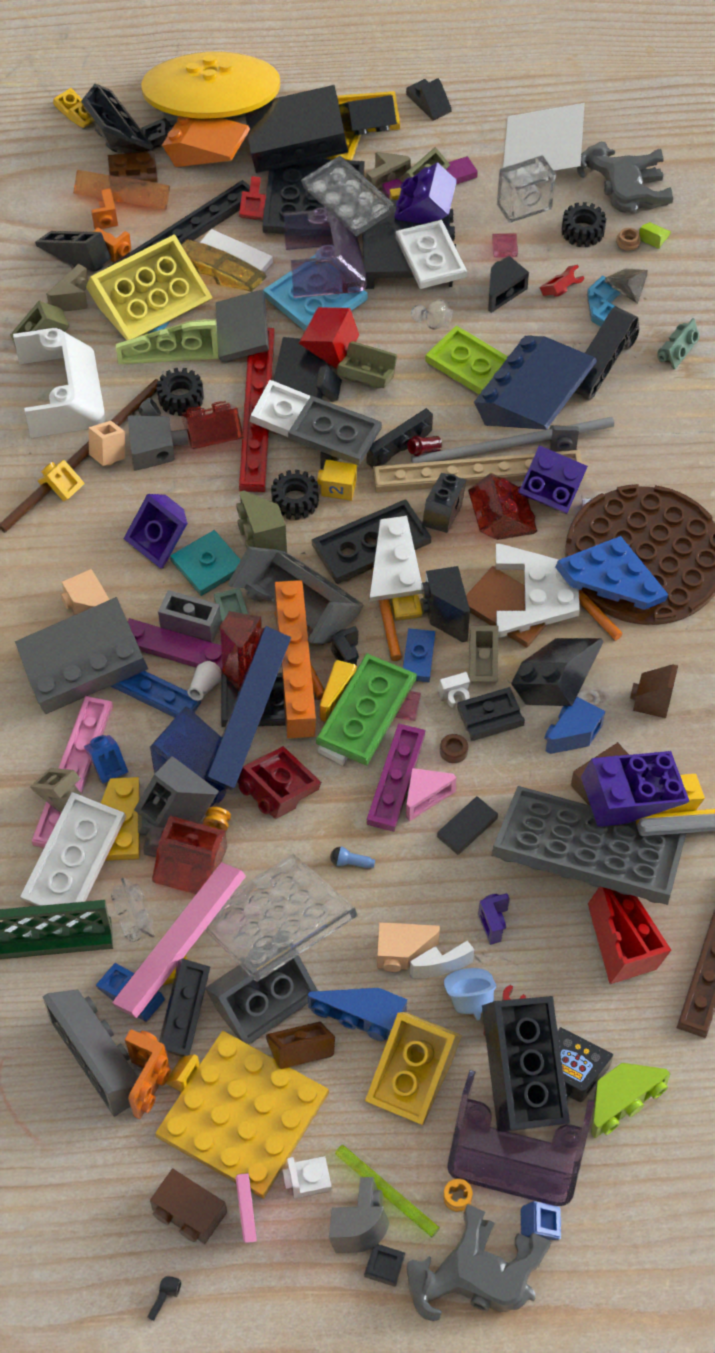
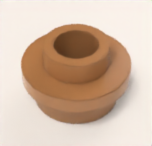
M633 228L622 229L616 238L617 245L623 250H634L639 247L641 242L638 231Z

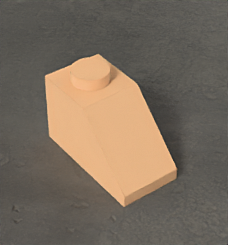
M92 569L62 581L64 593L60 594L65 607L67 609L71 608L75 615L110 600Z
M379 922L377 968L388 972L408 970L410 968V961L439 944L440 926Z

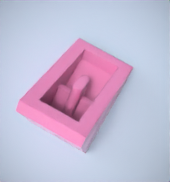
M412 769L406 805V818L409 822L456 792L457 778L454 774Z

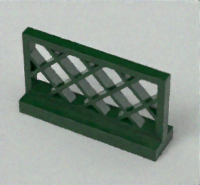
M105 900L0 909V920H3L0 922V959L113 949L112 919L109 917Z

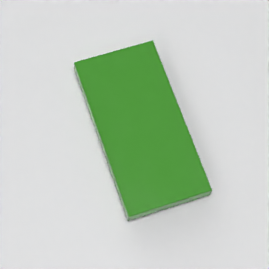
M366 653L317 736L316 744L367 766L415 683L417 674Z

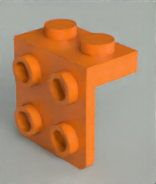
M130 1029L125 1038V1043L131 1063L144 1069L133 1086L128 1099L133 1116L141 1119L144 1112L149 1113L156 1100L154 1094L159 1085H165L170 1076L171 1069L169 1068L164 1044L158 1042L157 1038L147 1031L139 1033Z

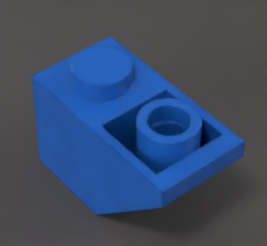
M576 697L572 706H563L558 716L559 721L556 725L551 724L545 734L544 739L547 740L546 752L553 754L590 746L603 726L605 711L579 697Z

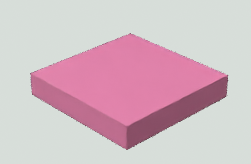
M249 1173L238 1174L236 1176L243 1241L245 1243L256 1242L257 1236Z

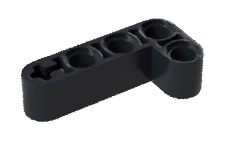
M616 306L612 308L585 352L595 357L597 362L575 393L589 400L596 395L623 348H631L634 345L640 330L638 316Z

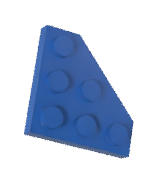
M621 536L560 559L555 566L570 587L579 590L582 587L595 590L598 596L614 601L624 599L633 602L634 607L643 610L665 602L668 597V593Z

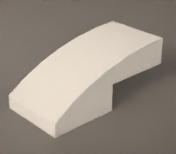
M468 940L444 955L435 946L410 961V975L413 979H423L457 971L473 963L474 949Z

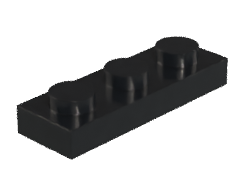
M425 408L373 442L367 452V464L372 469L373 466L385 464L400 451L407 450V443L413 436H420L421 438L428 436L432 431L433 414Z
M183 958L178 960L159 1042L164 1044L167 1053L182 1057L190 1055L210 966Z

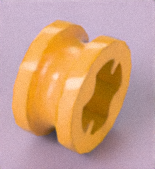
M209 807L205 813L206 817L203 819V826L214 832L227 831L229 827L227 822L230 821L231 814L220 807Z
M462 1179L449 1181L445 1186L443 1195L446 1207L455 1212L464 1211L467 1204L471 1205L472 1188L468 1182ZM462 1189L464 1191L463 1197L467 1198H460L457 1202L453 1201V1194L449 1193Z

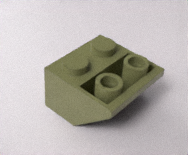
M240 491V503L236 504L240 518L237 522L241 535H246L247 538L245 540L246 550L248 547H257L287 552L286 525L278 504L247 491Z

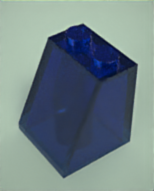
M185 706L150 746L154 774L173 756L219 791L210 807L215 803H220L226 794L227 788L206 780V776L221 736L191 709Z

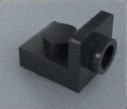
M163 118L142 127L141 130L152 145L156 147L164 143L174 125L171 126L168 120Z
M356 626L342 629L331 637V652L336 660L357 666L359 654L355 646L358 644L359 631Z

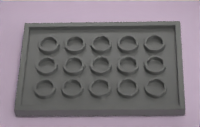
M517 786L493 845L491 856L506 862L526 865L534 870H544L558 874L563 878L587 882L592 886L612 889L624 895L644 898L652 903L668 905L686 833L641 836L638 832L636 821L598 827L590 805Z

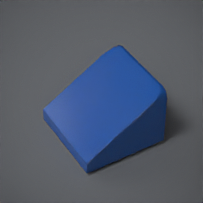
M536 1201L522 1206L521 1235L530 1238V1235L534 1233L547 1240H560V1207Z

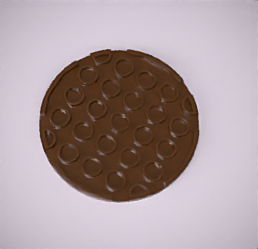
M639 484L625 485L605 494L597 495L587 502L574 517L566 538L565 557L621 536L668 593L665 602L643 610L634 607L633 602L624 599L614 601L598 596L595 590L582 587L581 590L603 613L634 624H667L693 615L715 596V523L712 520L711 514L687 495L655 485V487L639 486Z

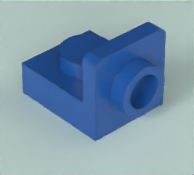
M110 735L97 736L90 741V744L84 746L102 784L108 782L110 778H117L128 773L119 746Z

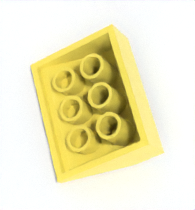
M175 234L90 276L86 285L98 308L126 340L142 336L213 298Z

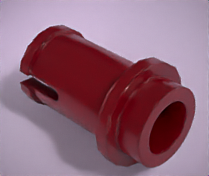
M413 436L412 439H409L407 448L410 454L421 456L423 453L441 451L442 441L439 436L424 438Z

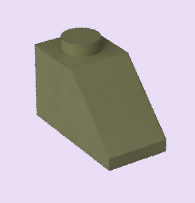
M38 301L10 336L15 345L13 334L49 328H57L65 332L69 328V323L61 308Z

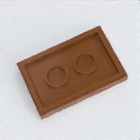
M494 566L486 572L466 595L470 613L492 626H497V611H525V585L502 571L496 570ZM545 623L530 626V630L523 632L519 630L508 632L507 636L527 648L547 625Z

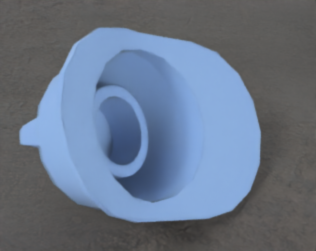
M466 968L454 971L444 979L445 989L451 998L456 1012L460 1014H473L475 1019L479 1021L482 1005L494 1001L496 983L492 975L484 969Z

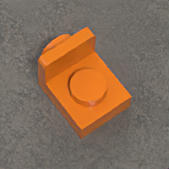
M111 188L101 190L103 200L98 201L100 208L91 210L94 229L118 226Z
M99 227L93 231L102 233L111 256L110 261L116 262L131 251L130 233L124 231L115 238L111 233H107Z

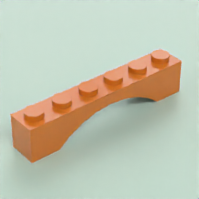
M302 580L275 582V610L278 631L291 637L282 661L287 738L315 737L316 715Z

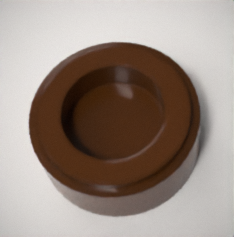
M458 734L445 736L440 743L441 757L449 763L462 762L468 755L467 740Z

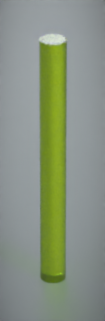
M342 1144L336 1150L335 1155L361 1177H373L377 1189L382 1190L383 1196L430 1237L436 1235L440 1229L437 1224L345 1145Z

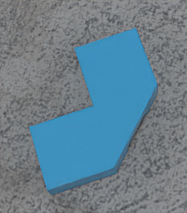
M603 275L587 290L591 321L600 327L612 308L615 307L611 302L622 292L621 286Z

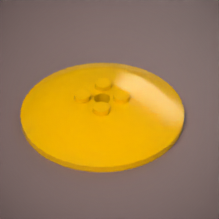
M207 51L178 56L154 66L144 75L141 88L144 99L151 106L168 114L188 118H223L244 114L269 103L280 90V76L273 66L256 57L233 52Z

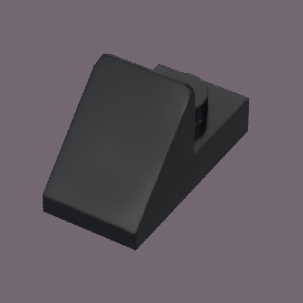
M439 78L430 82L423 79L406 88V95L433 121L452 112V107Z

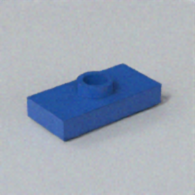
M408 628L403 668L416 673V681L430 682L436 631Z

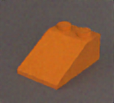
M179 116L162 146L175 167L232 161L250 128L248 125L224 118H188Z

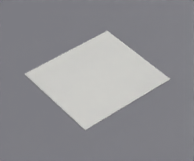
M585 103L508 116L502 179L581 166Z

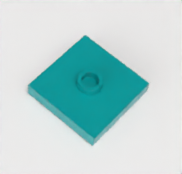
M215 530L170 555L171 562L200 596L231 579L241 561Z

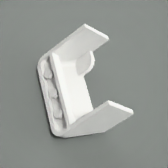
M57 328L13 334L19 365L64 358L68 385L58 386L50 392V404L24 408L30 438L85 430L88 427L104 423L105 412L94 351L90 346Z

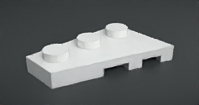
M407 516L381 519L369 602L422 594V581Z

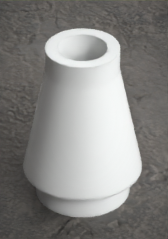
M211 661L199 664L196 667L188 689V695L194 700H201L204 695L220 683L222 674L220 667Z

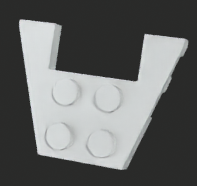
M496 544V570H524L525 611H497L498 638L507 636L508 632L530 630V626L545 623V625L579 616V589L570 587L555 568L559 559L503 544Z

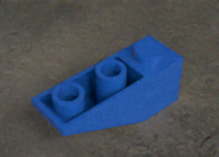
M381 988L313 991L308 994V1008L319 1017L327 1018L329 1016L338 1020L341 1025L348 1029L354 1030L358 1028L365 1031L374 1040L387 1041L397 1013L407 1012V999Z

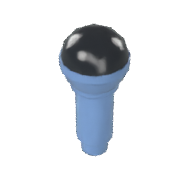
M342 846L334 848L330 854L331 862L338 867L349 864L363 868H374L375 859L350 853V851Z

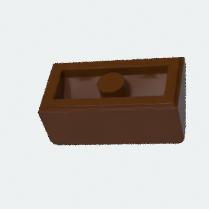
M321 1021L266 1034L267 1043L280 1069L334 1055L335 1036Z

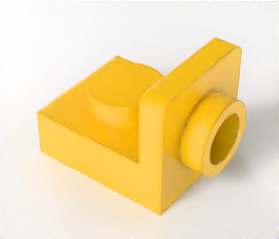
M65 460L57 464L53 461L41 470L43 476L37 481L40 485L47 482L63 502L68 500L85 484Z

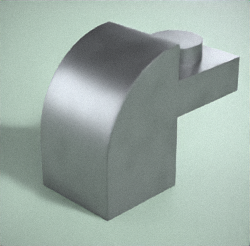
M373 1177L360 1178L357 1207L332 1208L329 1239L336 1253L367 1251L376 1246L384 1238L388 1230L389 1220L383 1208L382 1190L377 1189Z

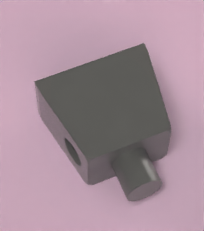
M127 416L134 471L172 462L175 459L173 446L189 445L187 429L171 431L170 418L167 416Z

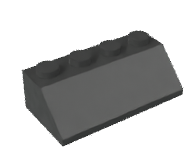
M78 989L47 993L42 996L50 1022L113 1117L131 1107L128 1097L141 1071L137 1067L132 1069L127 1061L130 1060L126 1049L121 1043L116 1046L111 1038L114 1036V1033L105 1019L100 1022L95 1015L98 1010L89 996L84 998Z

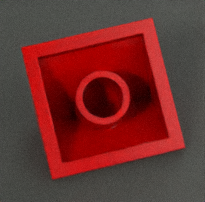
M318 307L299 344L338 369V365L347 356L348 344L351 341L356 342L359 337L351 309Z

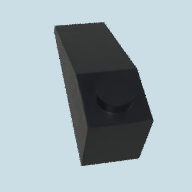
M50 231L35 242L37 247L73 267L80 264L86 270H90V272L102 269L103 264L111 259L101 232Z

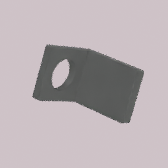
M550 426V429H552L550 450L554 452L577 450L578 426Z

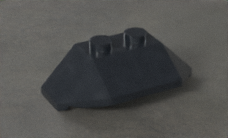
M95 83L81 100V103L89 119L96 127L95 131L105 139V145L113 152L135 153L152 150L154 146L112 90Z

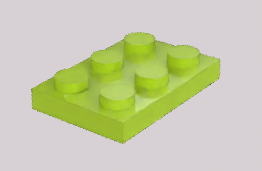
M456 325L425 355V362L480 395L481 391L490 382L508 356Z

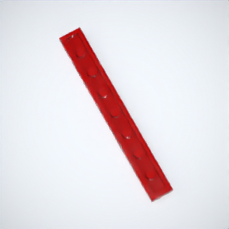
M267 328L269 350L249 355L247 358L239 492H266L269 429L251 423L250 417L269 380H272L274 328Z

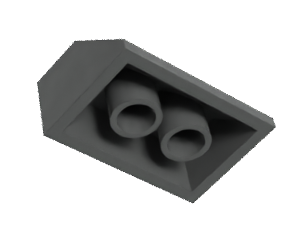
M277 938L205 988L224 1021L238 1039L248 1045L308 1004L309 992L318 991L294 945L281 938Z

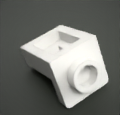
M325 1156L294 1162V1157L287 1158L288 1169L282 1170L286 1189L292 1188L294 1199L332 1191Z

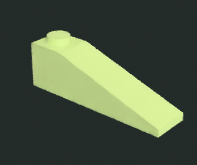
M216 319L191 320L117 343L118 364L219 359Z

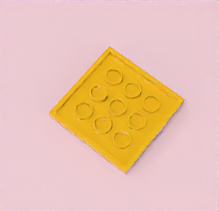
M222 1030L155 1132L156 1138L235 1183L238 1174L249 1173L251 1192L264 1199L285 1166L287 1158H290L328 1096L329 1089L290 1067L280 1069L274 1058Z

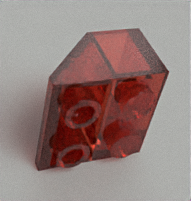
M218 401L211 403L212 408L204 409L201 406L186 409L187 413L181 414L184 428L187 429L190 447L197 449L244 438L238 408L229 402Z
M490 473L468 489L481 533L500 540L531 535L537 532L534 521L535 515L531 510L529 498L518 494L521 486H517L505 478Z
M229 611L220 626L222 668L224 675L239 691L263 628L261 616Z
M169 816L159 841L152 882L197 894L224 858L227 850L226 831Z

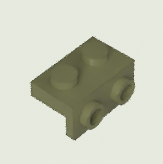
M351 341L348 344L347 356L338 365L337 374L344 376L349 381H361L368 383L373 388H385L394 377L397 354Z

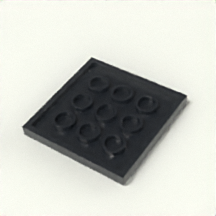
M318 159L269 170L262 225L263 233L359 237L365 161Z

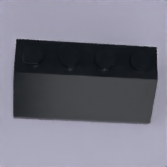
M553 996L493 1001L482 1005L497 1132L570 1124Z

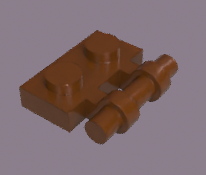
M154 151L108 155L111 187L120 186V188H128L127 185L135 184L149 186V183L158 182Z

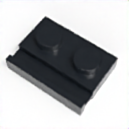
M510 687L457 703V709L466 730L470 734L471 741L524 726L525 719L520 713L519 705Z

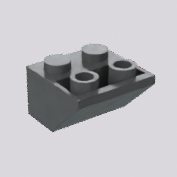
M172 756L153 775L134 811L157 828L196 829L219 791Z

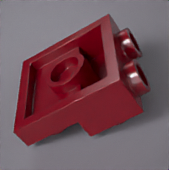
M284 746L243 766L237 781L241 793L245 796L251 795L258 802L259 810L265 815L270 814L274 819L296 809L298 801L318 791L322 783Z

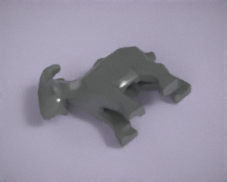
M601 141L588 147L581 153V166L577 167L579 176L585 177L584 168L586 167L599 171L606 178V181H604V193L609 195L612 206L617 210L635 213L638 208L651 210L673 203L671 187L661 191H653L643 185L644 181H663L664 175L660 168L646 169L647 167L657 165V162L664 161L661 149L654 150L648 155L609 157L615 154V150L609 149L606 142Z
M467 1204L463 1214L465 1227L462 1237L456 1248L449 1254L435 1273L429 1269L431 1264L430 1256L422 1262L412 1259L407 1263L409 1291L414 1306L419 1315L424 1319L437 1321L440 1319L442 1311L430 1306L428 1302L446 1294L457 1292L471 1299L470 1304L482 1311H489V1308L498 1312L518 1310L528 1300L534 1301L536 1299L534 1290L527 1284V1279L540 1266L552 1242L534 1233L530 1235V1238L516 1234L515 1247L517 1249V1256L513 1261L507 1263L501 1257L484 1251L495 1222L484 1220L485 1211Z

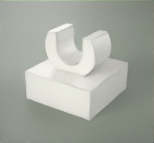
M467 672L440 679L438 686L439 696L441 700L447 698V703L451 708L455 707L454 696H461L463 701L470 698L468 692L470 680Z

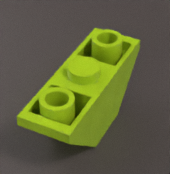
M621 1063L600 1078L597 1082L594 1096L592 1136L596 1138L602 1133L605 1135L610 1134L620 1125L619 1120L627 1114L629 1117L636 1115L644 1107L643 1102L650 1097L653 1099L660 1097L668 1089L667 1083L671 1073L664 1068Z

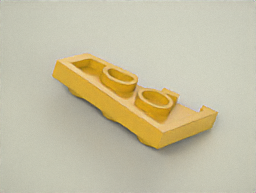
M139 777L110 778L101 804L124 812L126 818L105 861L140 859L138 813L134 811L140 800Z

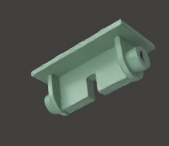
M692 318L689 323L679 324L669 337L670 341H666L658 350L657 358L661 362L671 361L673 369H676L682 360L685 359L686 355L700 339L695 318Z

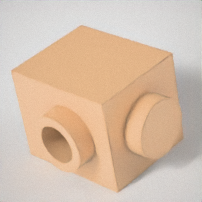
M112 421L88 427L89 455L103 466L112 465L117 461L125 459L124 430Z

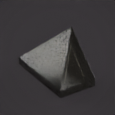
M625 268L606 277L605 283L638 304L648 270Z

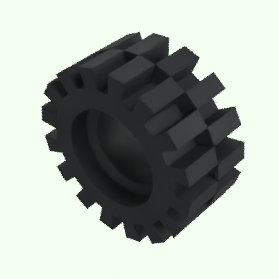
M579 202L575 203L574 207L570 205L568 210L564 211L561 233L564 235V239L566 241L569 239L571 245L576 242L577 247H581V244L589 247L590 243L593 246L597 245V241L600 242L605 234L606 214L604 211L601 212L599 206L595 209V204L593 203L590 206H587V202H583L582 206L579 205ZM578 223H587V224H589V225H591V226L583 227V226H579V225H577V224H578Z
M174 368V373L168 370L166 371V376L162 374L160 381H157L159 405L163 407L165 412L169 410L170 415H174L175 412H178V416H182V412L190 415L191 409L196 412L198 406H202V400H204L203 383L198 374L195 375V371L190 370L187 373V368H183L182 372H179L178 368ZM176 389L189 390L188 393L183 395H175L171 393Z
M295 469V474H291V470L286 471V476L281 473L278 475L279 480L276 478L273 480V485H271L272 502L278 504L282 516L286 514V519L291 520V516H295V520H300V515H303L305 519L308 517V512L311 514L315 512V508L319 505V488L317 481L315 482V478L312 475L308 478V472L304 471L301 475L300 470ZM290 491L305 493L303 497L298 499H291L285 496Z

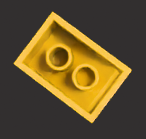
M398 1012L365 1101L423 1125L449 1071L462 1035L410 1013Z

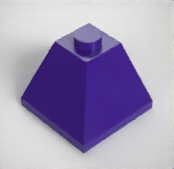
M147 494L123 539L159 568H164L188 524L185 511L166 494Z

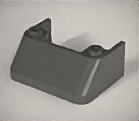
M248 547L227 584L233 588H245L248 591L247 595L256 601L261 602L264 599L275 603V582L302 580L306 623L309 626L307 631L310 633L308 641L320 645L331 643V637L338 631L345 629L359 615L364 606L359 600L291 554L276 549Z

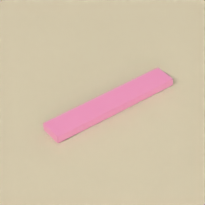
M85 696L59 765V769L74 770L81 778L75 784L81 794L92 766V760L84 746L90 744L93 738L103 735L113 708L112 701ZM47 802L32 839L33 846L42 848L45 847L61 815V812L57 811Z
M222 862L219 864L114 999L112 1004L117 1009L135 1018L140 1015L177 967L178 960L184 958L246 876L242 870Z

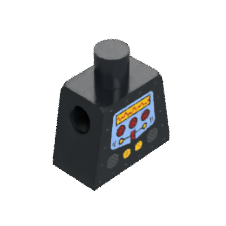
M560 1027L558 1037L567 1100L570 1097L578 1102H583L597 1085L598 1080L609 1070L614 1054Z

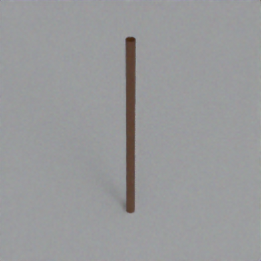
M158 379L153 380L110 421L118 427L128 419L127 416H131L139 409L143 401L157 392ZM89 441L66 461L72 469L89 455ZM47 482L43 483L0 523V530L6 533L52 490Z

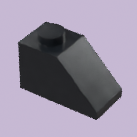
M510 256L497 261L491 267L488 311L491 313L528 289L529 272Z

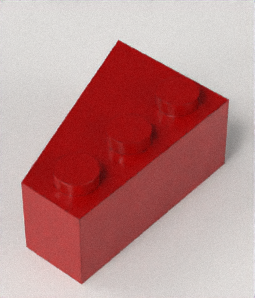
M599 886L588 902V907L609 984L657 970L671 952V948L639 898Z

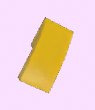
M72 88L53 98V105L73 123L82 128L92 123L81 103V97Z

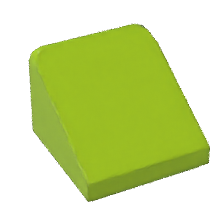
M651 222L642 225L639 229L641 241L658 249L671 234V231Z

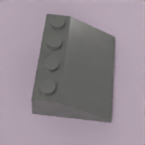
M117 597L15 641L31 687L45 714L148 670V666Z

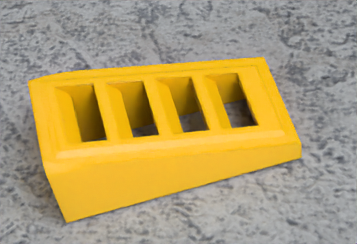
M339 660L334 662L320 703L321 721L326 722L357 670L355 664Z

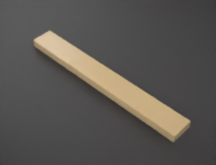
M580 450L556 452L582 463ZM535 453L373 466L375 490L378 493L433 488L441 473L454 474L459 478L466 479V485L524 481Z

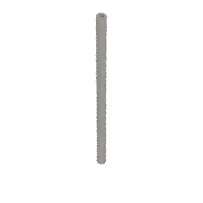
M613 417L568 426H578L579 434L614 427ZM552 429L422 454L421 456H412L411 460L412 463L445 461L550 440Z

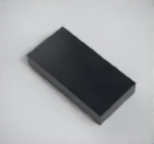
M476 796L437 832V838L459 855L498 819V813Z

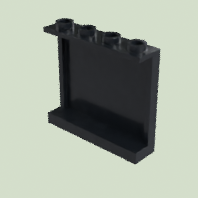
M335 85L274 98L266 105L245 113L246 125L250 128L248 138L256 173L348 153Z
M398 200L361 201L365 289H374V278L414 277L397 242L396 231L423 224L401 221L394 218ZM450 208L449 215L441 220L451 240L455 241V226H450V223L454 221L453 208ZM453 281L449 282V287H453Z

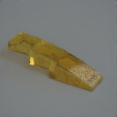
M188 239L181 245L199 274L213 276L217 285L252 292L267 277L263 271L246 261L210 245Z

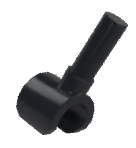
M166 1276L161 1280L157 1300L147 1318L152 1321L155 1320L167 1295L178 1297L182 1283L179 1278Z

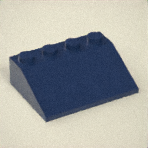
M524 336L494 374L490 382L481 391L474 404L485 426L547 430L597 362L596 358L545 336Z

